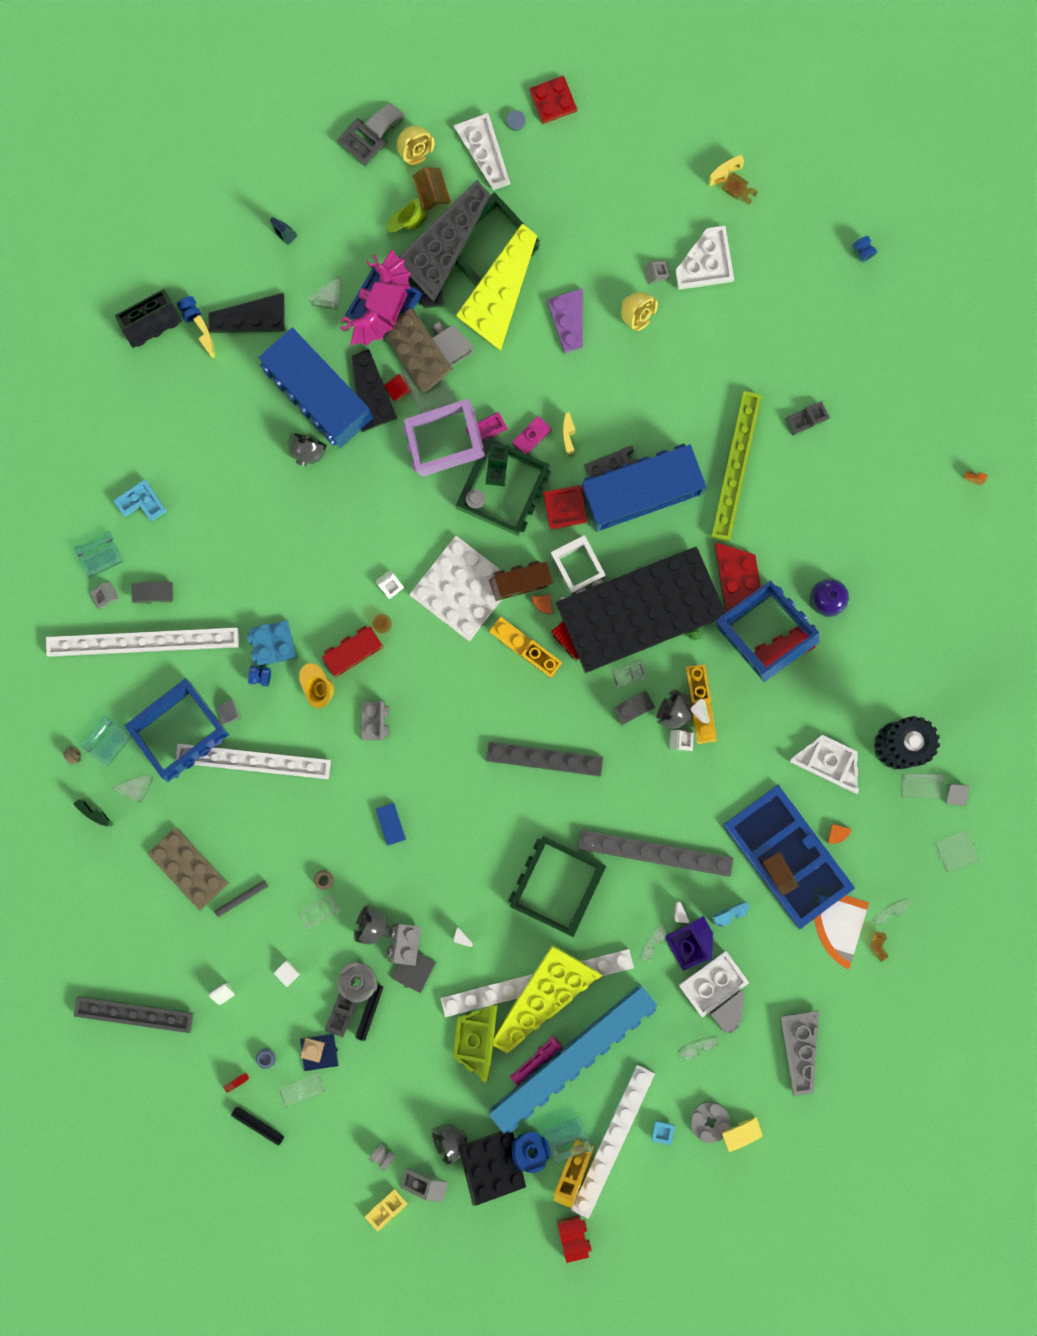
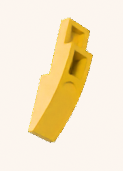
M500 616L488 631L500 640L502 644L550 678H552L562 664L559 659Z
M705 664L686 667V675L692 707L700 699H704L710 720L709 723H702L693 714L692 721L697 744L716 742L717 738Z

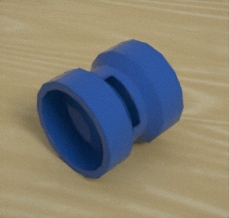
M869 236L862 237L852 245L854 250L858 251V257L861 262L867 261L878 253L876 248L870 245L871 239Z
M193 296L185 297L177 302L185 322L194 321V318L202 315L200 309L196 307L197 302Z
M251 665L248 684L255 685L259 683L261 686L268 687L271 678V668L264 667L261 669L258 666Z

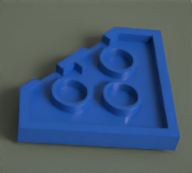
M372 268L345 314L352 321L353 319L361 318L367 312L365 308L366 301L359 299V293L362 288L371 291L374 283L380 282V276L376 272V268ZM411 286L410 289H405L408 295L399 315L405 313L410 308H415L422 296L421 291Z

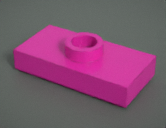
M499 412L477 422L482 442L487 437L492 438L508 430ZM466 428L465 430L470 438L468 428Z
M537 416L512 444L520 452L528 455L552 428Z

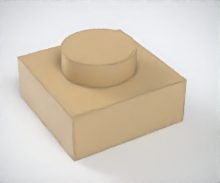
M305 1038L300 1058L320 1062L325 1042Z

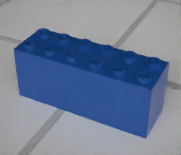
M293 327L258 357L261 361L260 367L263 369V372L269 379L272 378L276 386L282 392L285 391L289 400L295 406L299 404L298 407L301 409L302 414L307 419L311 417L310 420L314 423L315 428L320 433L324 431L323 434L332 446L336 444L341 448L373 419L369 407Z
M680 444L674 447L675 450L667 452V450L658 452L656 457H643L636 464L626 463L620 466L621 469L616 471L609 469L604 471L603 475L599 477L592 475L585 478L581 486L582 495L596 532L703 495L707 486L691 444L687 446Z

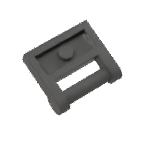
M357 118L337 139V144L362 165L366 166L386 146L387 141L383 138H378L366 128L361 119ZM355 131H361L366 137H368L372 142H374L375 145L372 147L357 133H355Z

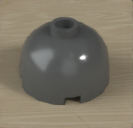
M291 433L288 441V452L291 457L296 459L297 464L307 466V463L314 464L322 459L327 444L318 441V444H316V441L312 440L313 438Z
M674 689L668 693L671 695L668 700L664 698L656 716L659 718L657 723L670 729H677L685 723L688 724L693 716L690 699L684 693Z
M370 904L364 906L356 921L359 927L358 931L354 930V940L369 945L375 944L383 936L385 937L389 930L385 913Z
M443 1124L433 1128L432 1138L438 1153H442L445 1157L442 1159L445 1165L449 1166L461 1159L459 1146L467 1142L465 1132L463 1130L459 1131L452 1124Z

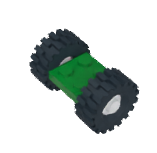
M917 716L906 717L889 723L878 731L879 734L875 737L876 743L874 748L877 750L875 754L880 757L879 761L881 763L884 762L885 766L896 770L924 765L930 762L933 756L937 755L938 751L936 750L940 747V743H938L940 736L935 732L937 731L936 727H932V723L925 721V718H918Z

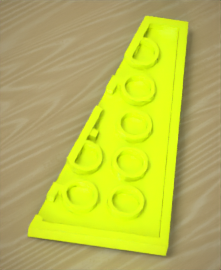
M524 224L519 226L455 315V317L499 351H501L537 235Z
M551 945L494 1034L493 1046L505 1053H509L533 1030H537L544 1021L553 1017L569 1004L576 995L586 990L593 981L602 977V973L556 946Z

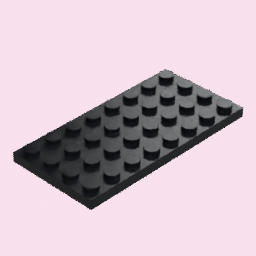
M697 546L555 603L585 674L713 623L725 614V610Z

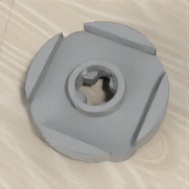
M350 963L339 974V982L337 981L338 991L345 999L353 1003L367 1000L377 989L375 972L366 964ZM355 978L359 980L361 979L360 985L358 987H353V984L355 983Z
M703 1102L694 1109L690 1119V1126L697 1138L706 1143H714L723 1139L722 1131L730 1129V1118L727 1111L721 1105L713 1102ZM707 1117H710L711 1119L715 1118L713 1127H710L709 1125L705 1126V1123L707 1122Z

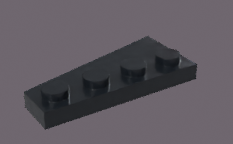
M284 293L209 313L210 333L285 331Z

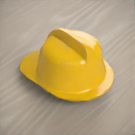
M305 664L299 672L300 684L309 704L314 708H323L332 699L334 685L317 664Z

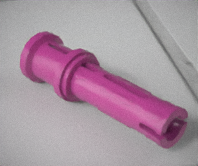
M551 1035L550 1040L542 1047L539 1046L537 1053L510 1075V1078L519 1086L542 1063L548 1062L558 1050L564 1049L563 1046Z

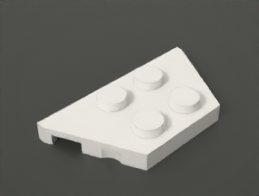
M824 735L819 736L789 760L790 763L854 794L859 792L857 783V751Z

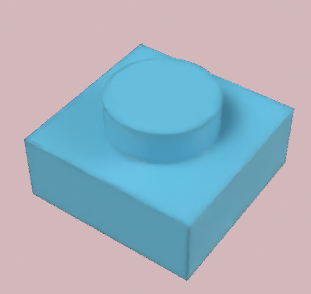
M655 1120L651 1141L671 1145L675 1125Z

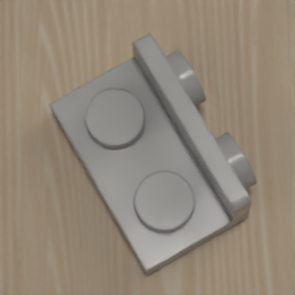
M385 701L362 702V740L385 741V736H389V725H386V717H389V705H386Z

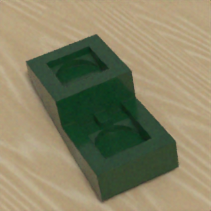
M490 443L486 475L487 485L505 486L509 445Z
M78 799L73 803L90 820L107 827L113 825L102 809H97L93 812L84 799Z

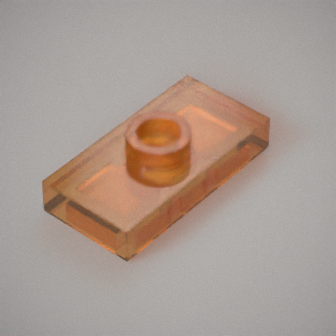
M780 852L762 861L782 896L799 887Z

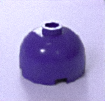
M824 579L818 582L810 594V603L814 611L825 617H834L842 613L849 601V593L846 586L836 579Z

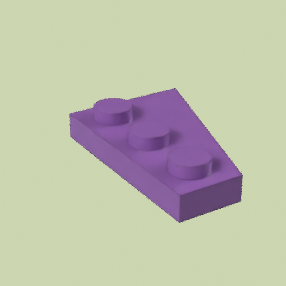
M583 288L547 299L564 354L583 347Z

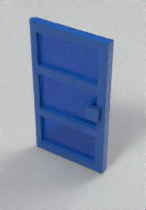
M776 785L722 825L798 929L803 928L855 889L854 885L779 785Z

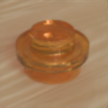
M385 614L377 615L373 620V628L378 633H386L392 627L391 619Z

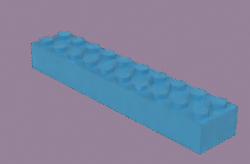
M641 984L636 986L564 1046V1049L552 1056L551 1060L545 1062L522 1081L519 1086H516L489 1109V1116L503 1133L507 1131L511 1133L519 1126L518 1123L522 1118L526 1120L534 1113L535 1107L545 1105L550 1100L549 1096L553 1092L555 1094L559 1093L565 1087L564 1083L566 1081L576 1079L580 1075V1070L584 1066L586 1069L595 1062V1057L599 1054L603 1056L607 1053L614 1041L616 1043L620 1042L626 1036L625 1032L627 1030L637 1028L641 1024L640 1020L645 1015L647 1018L656 1011V1002Z

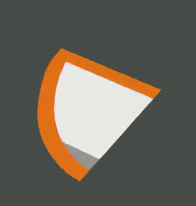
M814 885L812 891V910L836 892ZM847 895L817 916L814 922L819 939L827 953L839 965L850 969L869 902Z

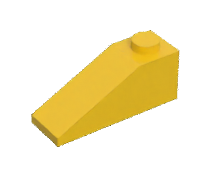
M575 1140L554 1192L555 1202L570 1208L573 1207L594 1146Z

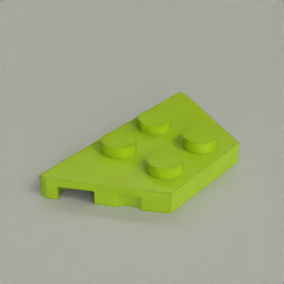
M490 1005L487 1008L457 1018L453 1058L459 1063L464 1064L465 1068L470 1072L477 1074L483 1082H489L497 1005Z

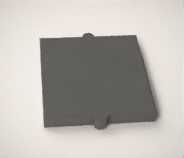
M417 953L416 966L399 964L392 979L403 984L405 988L409 987L421 993L436 962L425 957L423 953Z

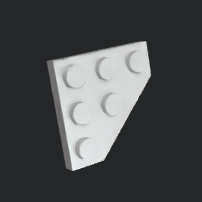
M726 226L707 228L675 271L678 290L734 282Z

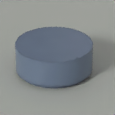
M518 110L511 111L507 116L508 127L514 131L521 130L525 125L524 114Z

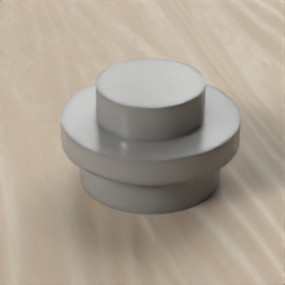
M474 489L468 492L466 502L469 507L478 509L484 505L485 496L480 490Z

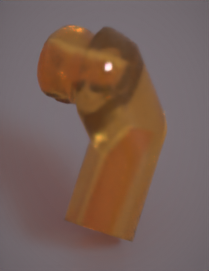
M876 932L871 941V949L880 962L888 958L887 953L882 948L884 940L887 939L884 932Z

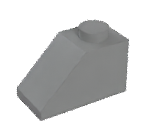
M739 990L709 1012L725 1034L728 1031L729 1033L734 1032L741 1022L744 992L742 990Z
M406 1168L401 1188L426 1201L443 1202L448 1182L437 1176Z

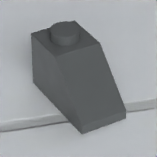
M644 691L615 706L612 710L621 726L654 709L655 706L647 691Z

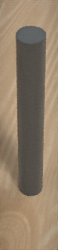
M263 880L214 911L217 917H220L267 888L268 884Z

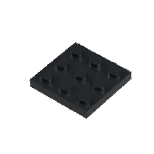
M500 1131L459 1146L472 1205L477 1206L526 1188L523 1171L517 1169L512 1159L511 1145L513 1140H515L513 1131L511 1133L509 1131L505 1133Z

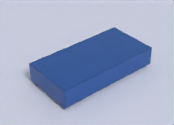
M395 803L377 808L376 812L387 846L406 840Z

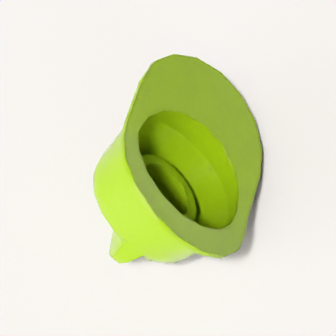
M419 198L412 199L389 219L386 226L388 232H396L401 228L415 230L427 219V214L420 207Z

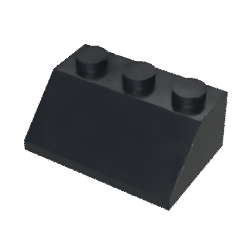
M165 289L115 315L123 334L132 348L142 346L147 340L160 336L163 331L175 328L182 322Z

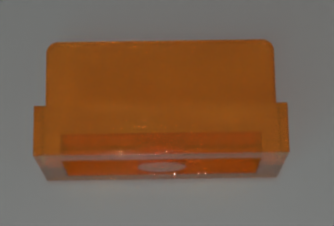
M423 167L413 175L423 210H430L437 204H449L451 202L440 168Z

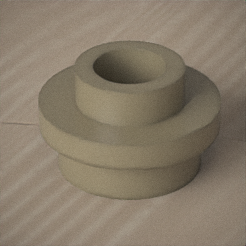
M73 746L66 747L63 752L66 761L70 764L79 763L81 761L79 749Z
M319 871L314 877L316 887L321 890L329 889L333 885L334 878L329 871ZM323 876L328 879L326 884L321 882Z

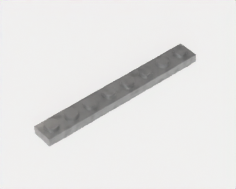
M585 830L580 831L577 848L728 877L731 876L733 864L732 857Z

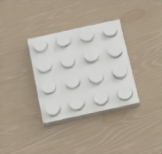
M455 536L409 596L470 642L502 601H495L489 579L494 576L493 573L500 571V569L459 537Z

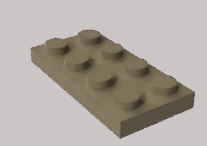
M408 309L396 320L393 329L385 333V336L422 392L426 393L453 370L414 309Z
M177 827L148 853L149 857L199 911L229 884Z

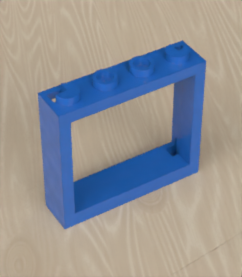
M771 580L716 620L717 629L763 682H766L820 642V633L816 626L808 623L806 615L802 611H798L793 600L786 598L783 595L782 588L777 585L775 586ZM772 596L805 633L807 638L768 667H765L731 628V625Z
M186 678L124 725L160 777L167 782L173 778H178L183 770L191 768L196 760L208 755L214 746L222 744V740L230 735L193 684ZM188 694H191L216 730L164 769L141 738L139 732Z

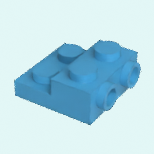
M288 620L249 628L250 633L247 634L249 645L253 644L254 652H251L252 659L259 667L297 658Z

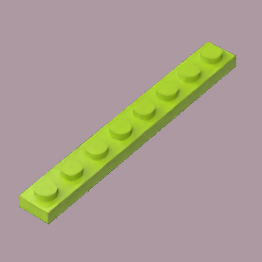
M747 391L742 393L711 538L730 542L762 395Z

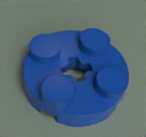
M525 1132L512 1142V1159L518 1170L536 1173L544 1169L547 1159L550 1158V1146L544 1137L536 1132ZM529 1148L534 1149L535 1152L532 1154V1158L528 1155Z

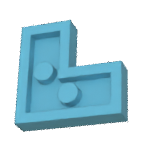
M145 479L113 500L124 517H127L141 507L152 522L167 512Z
M744 901L710 916L713 924L723 927L732 923L731 919L735 918V916L739 918L746 915V911L750 909L747 901Z

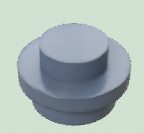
M262 1049L256 1056L258 1066L263 1069L272 1067L276 1061L275 1053L270 1049Z

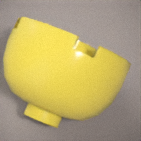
M414 125L405 128L400 133L396 144L397 151L402 159L410 165H415L423 162L426 159L424 156L428 152L431 153L433 151L435 142L433 136L425 128Z
M635 292L623 300L621 317L631 329L640 331L650 323V320L647 319L651 314L655 315L658 302L645 292Z

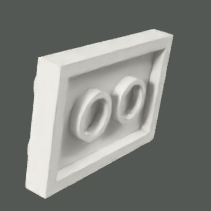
M724 951L680 983L679 987L700 1016L704 1017L749 984V982L727 951Z

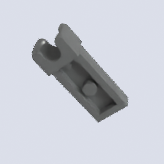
M628 446L620 449V451L584 464L588 477L592 475L599 477L603 475L604 471L609 469L616 471L621 469L620 466L626 463H631L632 465L638 463V459H628V455L634 452L633 446Z

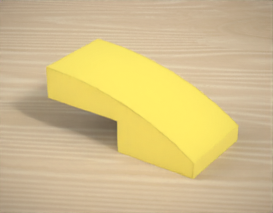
M743 156L734 157L719 166L710 175L709 186L727 181L729 172L742 169L744 164Z
M199 315L193 319L204 334L198 339L211 358H214L215 348L212 336Z
M569 412L565 414L563 425V444L566 456L574 454L570 436L575 434V427Z
M757 1117L737 1123L738 1126L721 1132L728 1152L746 1146L763 1136Z
M393 1189L364 1218L378 1232L407 1205V1202Z

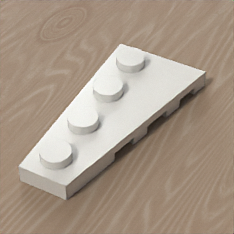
M486 113L454 125L455 130L492 189L496 190L510 185L509 176L489 114Z

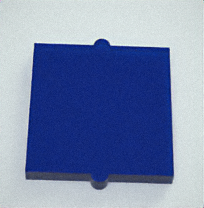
M334 1034L307 1037L325 1042L320 1062L303 1059L304 1071L339 1066L337 1058L338 1048H336ZM305 1038L300 1039L301 1051L303 1049Z

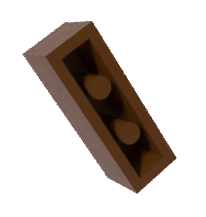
M538 560L529 563L527 567L522 568V565L511 568V571L508 572L504 570L494 572V576L489 579L495 601L549 587L553 584L547 562L540 563Z

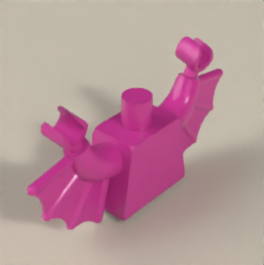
M394 250L390 251L382 264L378 263V258L375 255H372L373 259L376 260L374 264H370L367 260V265L370 268H376L375 270L380 276V282L374 283L371 291L362 288L359 293V299L366 301L365 308L367 312L361 318L353 319V321H350L347 317H343L340 320V323L345 322L348 324L347 326L340 327L342 331H348L350 327H354L351 346L358 343L368 346L371 341L382 340L384 334L392 330L408 295L405 289H410L408 279L411 273L404 266L405 260L397 257Z

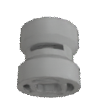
M380 1143L369 1157V1160L373 1163H380L379 1168L385 1171L396 1154L392 1151L387 1153L385 1146Z

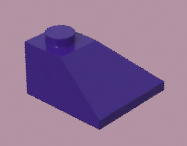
M704 916L664 936L683 971L712 958L713 932Z

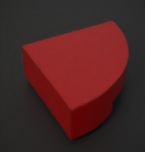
M245 1072L223 1086L225 1092L229 1093L249 1080V1076Z

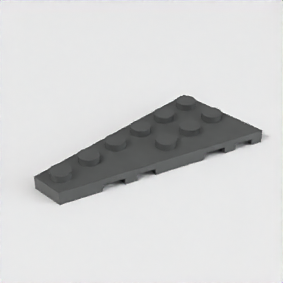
M478 180L399 256V258L405 260L404 266L411 273L410 277L433 302H435L491 196Z

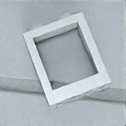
M585 535L552 551L550 554L571 595L585 591L591 585L595 587L603 583L606 575ZM584 547L598 574L573 586L560 559Z

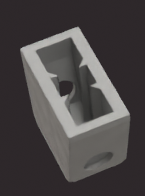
M438 322L432 327L436 334L433 339L451 367L474 353L473 345L455 326L452 325L445 329L443 324Z

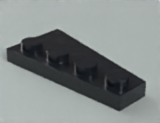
M367 349L352 355L357 396L369 407L373 419L362 428V432L397 419L370 350Z

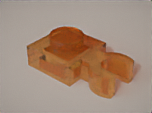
M734 172L722 187L723 191L735 199L742 196L747 204H751L752 201L748 198V194H752L755 197L757 195L755 189L747 188L749 182Z

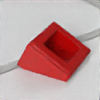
M401 374L396 375L384 385L393 401L410 393Z

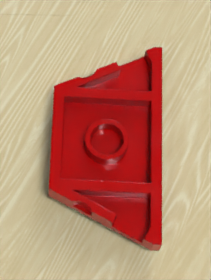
M715 543L725 612H728L761 588L756 555Z

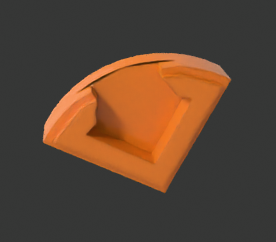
M968 471L965 472L963 479L982 485L986 482L988 475L981 472L976 475Z
M551 595L532 596L533 604L540 612L553 614Z
M832 824L827 843L836 844L844 841L852 829Z

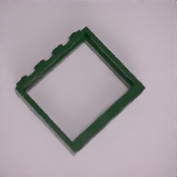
M495 192L491 194L476 224L480 222L493 209L498 207L517 229L521 224H524ZM536 238L531 257L539 250L540 240ZM459 255L455 264L477 286L481 278Z
M487 437L483 444L486 457L476 460L456 503V509L519 536L520 532L524 533L527 527V516L533 514L536 507L533 504L535 499L540 498L544 488L541 485L543 481H547L551 474L549 464L509 447L508 457L541 471L516 527L466 506V496L468 492L474 489L488 459L490 443L504 445Z
M544 836L542 839L537 838L533 847L536 852L533 857L529 856L525 864L528 869L525 875L521 873L516 883L520 886L517 892H512L508 902L511 903V908L574 937L606 866ZM545 844L596 868L569 927L518 904Z

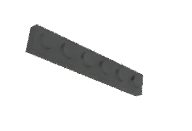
M489 742L486 761L601 776L603 757Z
M81 996L76 998L74 1017L191 1033L194 1015L192 1012Z

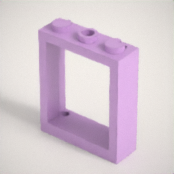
M469 399L404 419L405 426L403 431L406 438L408 437L409 439L407 448L414 460L411 461L412 468L421 477L486 457L474 408ZM464 412L473 448L422 464L414 427Z

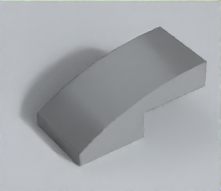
M390 103L374 114L365 123V126L380 138L390 127L393 129L405 117V114Z

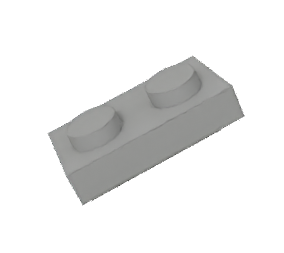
M393 923V927L389 931V937L391 938L390 946H388L386 951L388 962L416 966L421 932L420 926Z

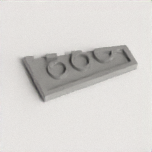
M819 1010L780 1016L794 1096L809 1094L814 1091Z

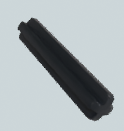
M377 984L376 991L368 999L355 1036L358 1040H366L384 988L380 984Z
M235 1107L231 1113L233 1118L277 1146L282 1143L284 1135L243 1109Z

